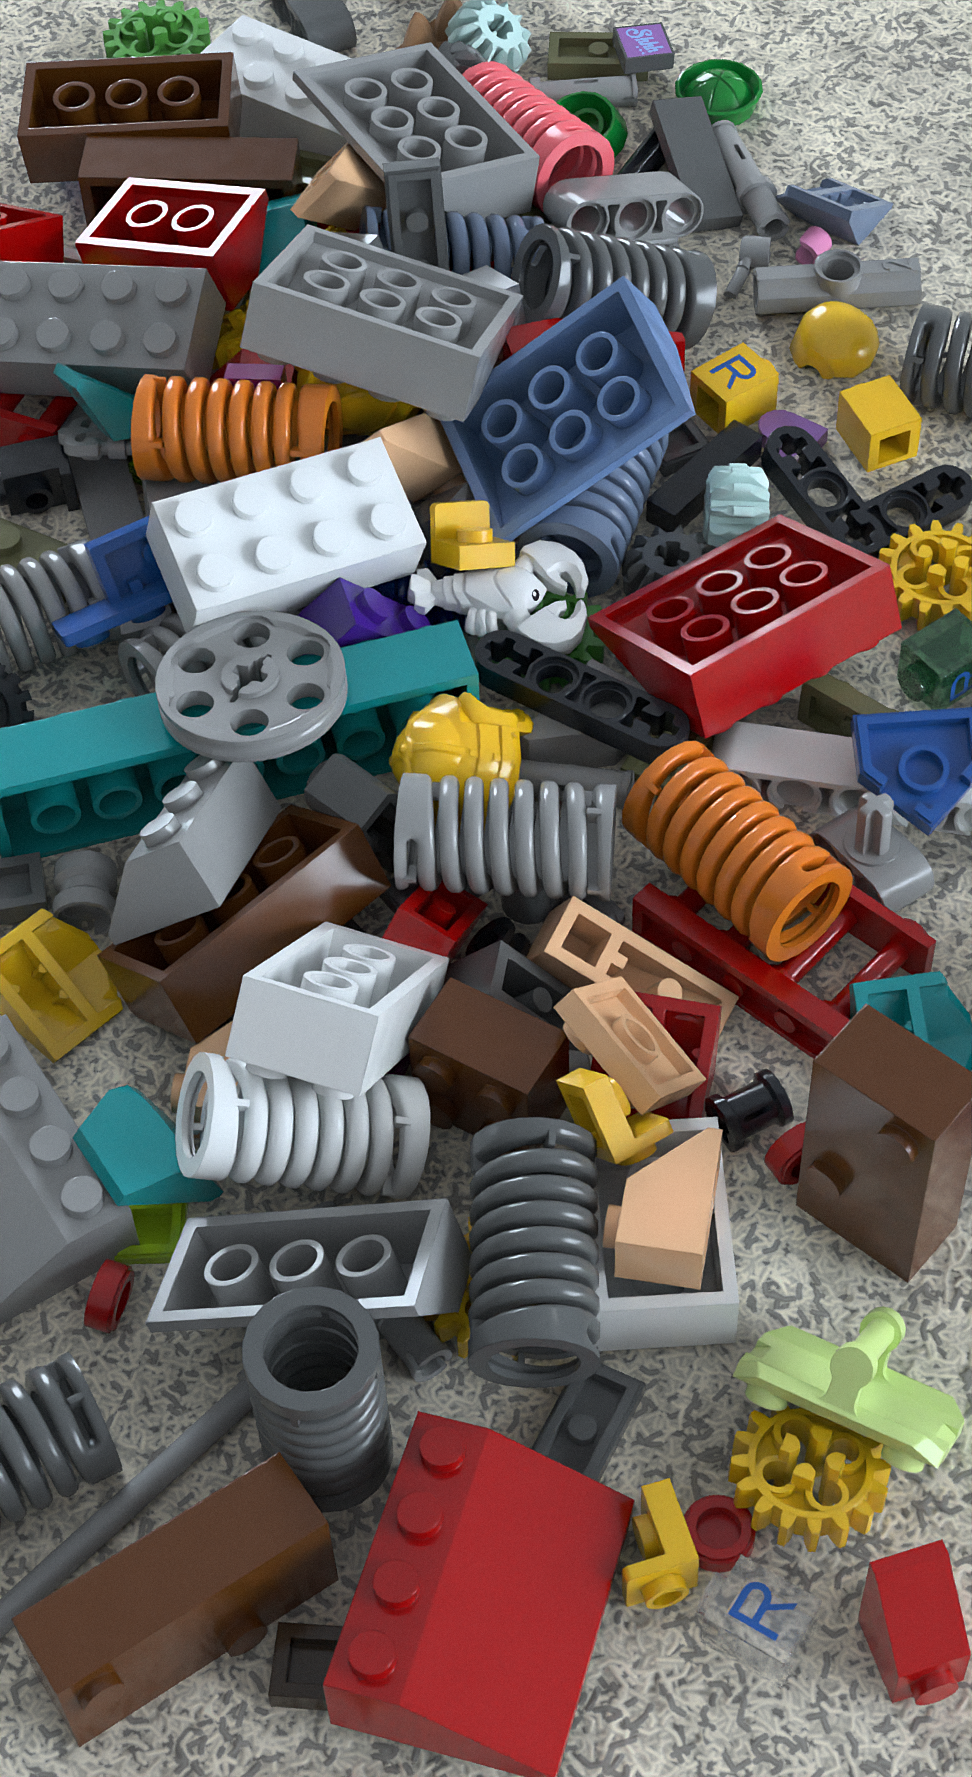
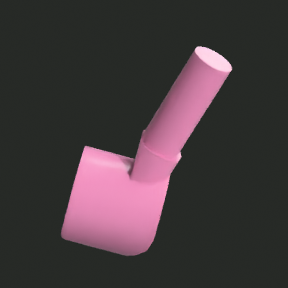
M809 227L799 239L801 246L796 251L795 259L802 265L814 264L820 254L831 249L832 240L829 234L820 227Z

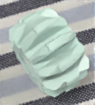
M495 0L466 1L449 20L448 27L445 30L448 36L447 42L453 44L460 40L465 45L469 44L479 51L481 56L488 62L502 63L515 73L526 62L528 54L531 52V48L528 45L531 32L520 26L522 15H513L508 9L507 1L500 5H497Z
M729 463L728 466H714L706 480V492L704 494L703 534L706 544L716 546L717 548L769 520V480L761 467H749L744 463Z

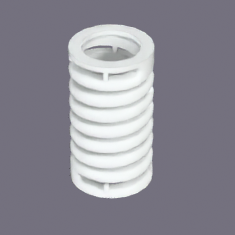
M199 1052L193 1057L182 1083L176 1116V1156L183 1176L221 1181L229 1175V1178L237 1183H247L254 1177L257 1183L265 1186H271L279 1180L283 1186L288 1188H298L304 1183L311 1190L322 1191L329 1186L338 1193H348L356 1187L359 1193L366 1196H373L380 1191V1195L396 1199H404L410 1196L418 1185L424 1170L430 1139L429 1098L424 1084L418 1077L385 1074L360 1098L354 1096L349 1100H339L322 1096L312 1089L313 1083L288 1075L284 1079H268L254 1075L246 1070L245 1062L232 1058L224 1060V1056L219 1054ZM206 1081L207 1090L203 1101L200 1123H194L198 1095ZM394 1128H399V1153L396 1169H394L392 1159ZM200 1133V1147L196 1153L193 1134L198 1135Z

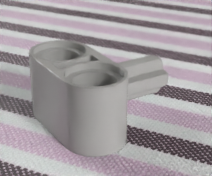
M869 791L859 798V804L811 832L809 836L812 837L815 846L826 849L831 856L850 870L853 877L852 885L896 913L931 891L934 887V875L924 855L892 825L894 807L892 798L886 793L876 796Z

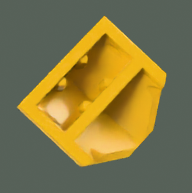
M41 908L0 939V1015L6 1014L16 1031L52 1063H55L121 1012L123 1005L121 998L118 997L116 986L97 957L102 951L89 934L53 917L54 915L51 912Z

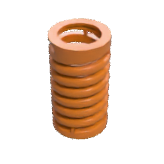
M145 374L140 379L136 389L131 417V450L137 476L141 480L171 481L175 478L182 483H191L196 479L202 484H214L217 481L221 483L295 462L296 457H300V460L324 453L325 429H329L327 452L342 448L343 413L340 392L336 385L308 383L304 384L299 392L297 385L290 382L282 383L277 391L275 384L271 381H261L255 389L254 384L250 380H239L233 387L230 380L222 378L216 379L211 386L210 381L204 377H195L188 386L182 376H171L166 383V377Z
M685 741L671 747L644 770L630 790L622 810V824L625 830L649 849L657 859L664 861L670 871L681 876L689 888L698 891L701 898L707 904L715 906L719 915L731 921L739 933L748 936L755 947L769 960L780 962L800 954L827 931L846 904L853 882L850 870L831 856L826 849L815 846L812 837L807 833L797 831L795 823L790 818L780 816L775 805L763 801L761 794L756 789L746 786L744 779L739 774L729 771L727 764L714 757L715 755L704 744L698 741ZM688 763L670 779L663 789L660 787L671 772L677 767ZM655 795H657L658 797H657V799H656V801H655V803H654V805H653V807H652V810H651V812H650V807H651L652 801H653ZM831 882L830 890L826 898L822 901V903L819 906L814 905V903L825 891L828 883ZM807 910L811 912L803 921L781 932L783 928L792 924Z

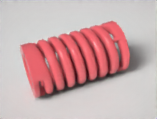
M495 61L481 62L468 68L462 74L540 156L532 204L543 212L545 195L551 186L558 181L570 178L613 175L615 162L614 151L610 142L588 124L582 122L577 116L571 114L563 106L547 97L539 89H536L531 83L525 81L506 65Z

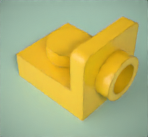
M465 500L431 504V563L459 571L515 566V542L493 537V528H490L489 503L487 501Z
M578 1068L556 1080L574 1123L591 1132L597 1140L596 1158L620 1166L635 1164L651 1156L657 1150L655 1143L674 1132L668 1118L648 1112L641 1115L638 1112L626 1119V1116L630 1115L631 1112L628 1099L620 1085L613 1078H608L605 1074Z
M667 1478L641 1486V1515L632 1517L631 1521L635 1539L644 1561L625 1566L622 1569V1595L626 1607L645 1602L646 1607L649 1609L666 1608L683 1600L689 1594V1588L698 1586L699 1557L671 1480Z

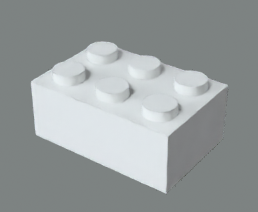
M718 1117L669 1120L674 1132L655 1143L657 1150L651 1156L635 1164L620 1166L595 1158L598 1184L593 1190L598 1195V1210L594 1214L598 1219V1236L594 1241L599 1246V1261L595 1265L599 1271V1287L595 1293H597L600 1299V1312L596 1316L600 1322V1338L596 1342L595 1347H598L599 1351L736 1343L739 1296L722 1151L700 1290L614 1277L615 1249L603 1247V1233L608 1205L622 1206L626 1178L708 1127L719 1129Z

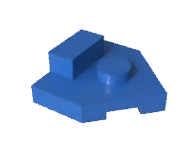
M972 707L852 715L850 727L857 782L876 796L883 793L888 794L894 801L893 810L929 836L972 788Z

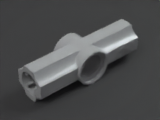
M833 249L820 254L814 264L756 267L753 269L755 315L808 312L816 305L829 301L848 303L858 309L912 306L920 304L921 267L918 257L861 261L853 252Z

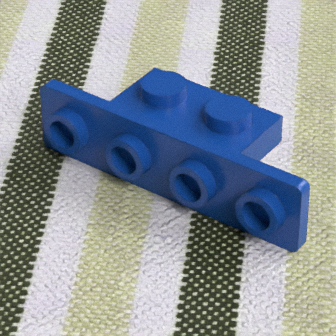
M149 516L83 544L105 599L51 623L55 634L66 647L76 645L78 648H85L96 645L109 637L110 629L128 621L144 623L153 620L165 612V605L173 602L146 538Z

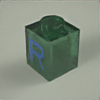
M957 608L901 642L897 679L901 689L908 698L916 702L923 701L930 709L935 710L947 709L972 693V621Z

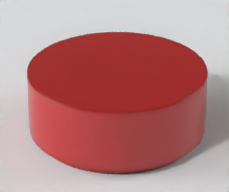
M806 1122L792 1127L781 1135L771 1145L765 1155V1165L780 1184L794 1185L799 1182Z
M106 1259L103 1262L87 1300L84 1326L108 1334L117 1329L134 1284L135 1273L132 1266L111 1259Z
M709 1495L695 1501L687 1509L684 1519L699 1557L700 1568L710 1572H728L740 1567L748 1560L754 1548L756 1531L751 1527L752 1514L747 1508H736L734 1498Z

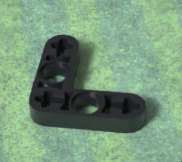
M786 425L776 428L771 432L761 456V466L765 474L806 526L877 559L879 558L881 548H889L891 535L895 533L905 538L908 537L909 527L897 525L890 520L887 514L889 509L903 508L909 511L915 518L916 525L925 532L930 531L933 520H939L942 527L956 521L966 513L972 501L971 476L956 466L941 465L864 502L813 436L797 426ZM780 450H782L786 454V456L782 457L779 454ZM796 453L799 456L798 461L792 456V454ZM799 473L802 475L800 480L798 479ZM814 488L828 490L836 498L837 504L830 507L817 505L810 499L808 491ZM937 490H939L943 494H947L934 500L930 508L929 503L933 500ZM952 492L954 495H956V498L954 499L948 493ZM844 515H847L846 521L842 519ZM847 534L853 540L863 538L866 541L865 546L859 541L849 543L846 540Z

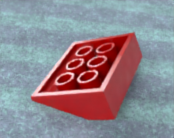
M782 514L769 519L587 617L591 630L649 694L684 711L689 719L690 730L705 739L727 731L732 727L733 723L759 708L775 704L784 694L811 679L826 675L832 667L859 652L874 648L880 640L902 628L890 564Z
M418 1411L323 1683L330 1724L524 1777H557L634 1511L635 1500L489 1428Z

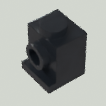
M58 435L0 447V506L8 505L11 516L23 513L39 514L51 507L67 504L69 512L80 510L67 454L64 453V446L59 444Z

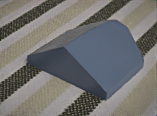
M833 178L823 179L820 187L806 190L791 184L787 186L785 193L776 196V200L796 217L858 246L893 206L892 202Z

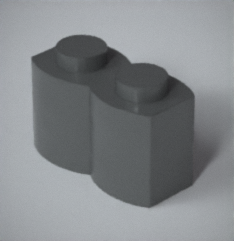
M332 754L328 760L320 763L308 778L307 787L304 789L307 805L313 811L359 824L381 867L390 873H394V832L398 793L345 755Z

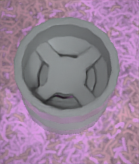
M90 850L73 851L60 857L54 866L53 884L59 894L55 896L52 903L53 917L82 930V920L95 919L94 935L107 934L116 903L115 899L111 896L117 887L118 871L116 863L109 856Z

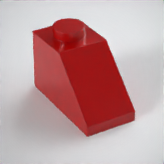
M443 879L439 887L433 891H424L419 886L398 907L382 938L448 957V964H451L483 915L488 904L465 890L460 893H451L445 887Z
M943 1539L869 1562L858 1621L891 1702L895 1703L913 1697L917 1705H929L951 1696L959 1688L957 1682L964 1680L971 1651L950 1557Z

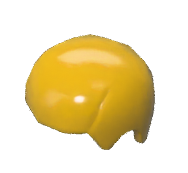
M829 301L820 303L806 312L799 322L789 349L794 363L802 369L806 365L812 366L818 370L823 379H832L833 377L853 378L870 368L880 342L877 328L873 320L848 303Z

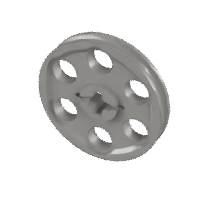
M248 611L213 619L192 629L178 639L169 648L159 664L155 678V691L163 724L170 735L181 745L197 754L216 760L256 762L291 754L308 746L325 734L337 721L344 709L348 694V684L342 651L338 643L326 630L307 619L288 613ZM255 636L268 639L264 644L254 648H244L238 645L242 640ZM303 654H315L322 657L319 661L310 665L292 663L293 659ZM203 661L213 664L211 668L201 673L183 671L186 666L194 662ZM303 697H315L322 700L319 705L311 709H297L291 706L293 702ZM193 705L211 707L209 712L199 717L181 715L183 710ZM260 723L266 726L262 732L256 735L244 736L235 733L244 724Z

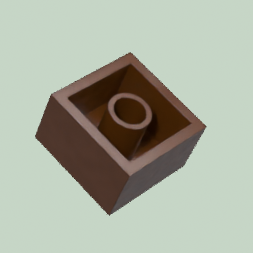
M450 977L408 1036L412 1077H418L425 1086L429 1098L430 1123L441 1129H450L452 1126H455L474 1136L486 1126L504 1120L530 1117L559 1119L567 1108V1104L556 1082L559 1078L569 1074V1039L565 1032ZM543 1143L514 1148L500 1156L520 1150L540 1148Z

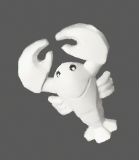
M538 540L525 545L521 549L519 557L515 560V566L468 570L465 573L444 576L440 580H437L428 568L417 569V574H411L408 601L414 604V610L422 615H425L433 606L443 607L444 610L467 615L465 631L468 634L483 637L487 633L507 628L509 631L521 634L566 655L571 653L582 641L588 617L584 601L580 599L576 603L573 614L567 619L560 618L567 610L566 600L556 601L533 615L530 614L540 604L546 591L565 596L568 586L567 582L573 587L576 598H584L589 581L584 563L574 551L558 542Z

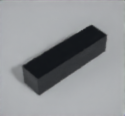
M734 419L647 498L646 521L654 526L657 525L665 532H674L680 524L682 529H684L704 510L706 480L714 466H728L729 463H744L751 467L761 457L763 435Z

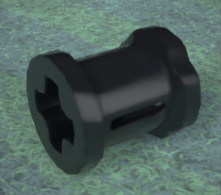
M762 1069L754 1073L753 1082L724 1097L719 1094H713L705 1098L707 1117H718L719 1129H723L722 1141L730 1152L742 1149L746 1138L769 1126L776 1124L779 1127H784L792 1123L794 1119L793 1108L784 1087L768 1069Z

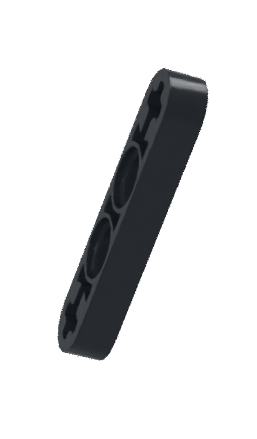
M496 630L485 634L478 640L475 646V666L478 671L479 682L483 686L647 764H651L671 747L689 741V719L685 712L677 706L521 634L508 630ZM550 677L563 678L571 684L567 690L560 693L546 692L539 688L538 685L544 679ZM601 702H614L623 707L624 711L613 718H603L594 714L591 708ZM664 731H668V732H671L672 735H671V734H667V733H664V734H662V733H663ZM651 735H654V736H659V735H661L658 739L651 737Z

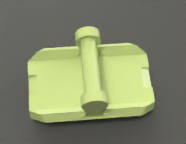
M876 1307L869 1311L860 1323V1335L855 1341L846 1342L840 1347L794 1326H786L768 1331L758 1339L755 1348L750 1353L746 1352L741 1357L733 1374V1377L748 1383L745 1395L753 1403L776 1411L786 1409L788 1402L793 1403L884 1444L881 1450L882 1458L890 1465L907 1472H921L925 1463L938 1469L961 1434L965 1422L955 1399L951 1395L887 1367L891 1351L900 1344L906 1330L901 1315L889 1307Z

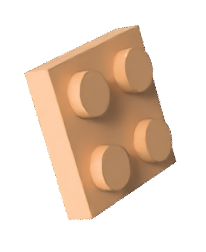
M622 976L572 989L553 1007L565 1021L563 1029L572 1044L581 1052L593 1055L609 1075L608 1078H613L620 1085L628 1099L630 1108H636L641 1115L687 1097L706 1080Z

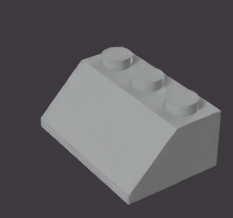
M200 755L185 767L184 771L187 775L178 787L170 791L163 798L164 808L157 818L149 822L140 831L139 835L142 839L125 862L108 936L114 945L221 906L282 809L254 762H228Z

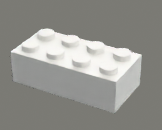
M245 15L239 17L201 52L234 53L242 96L240 137L298 138L300 150L332 157L347 143L345 138L292 79L293 71L352 58Z
M381 437L152 502L146 531V538L186 633L203 623L234 613L248 611L287 613L307 607L339 577L366 588L414 574L427 543Z
M325 921L243 975L225 1056L245 1062L246 1070L260 1077L284 1079L288 1075L313 1083L312 1089L316 1093L328 1098L349 1100L354 1096L360 1098L409 1053L408 1036L442 990L449 958Z

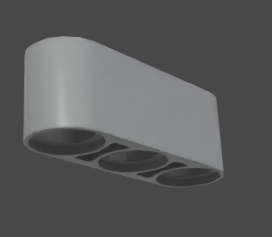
M658 171L570 178L558 181L551 186L545 195L543 212L556 228L568 227L576 231H590L597 235L608 234L615 238L625 237L633 241L679 238L690 234L701 222L704 206L701 198L669 172Z

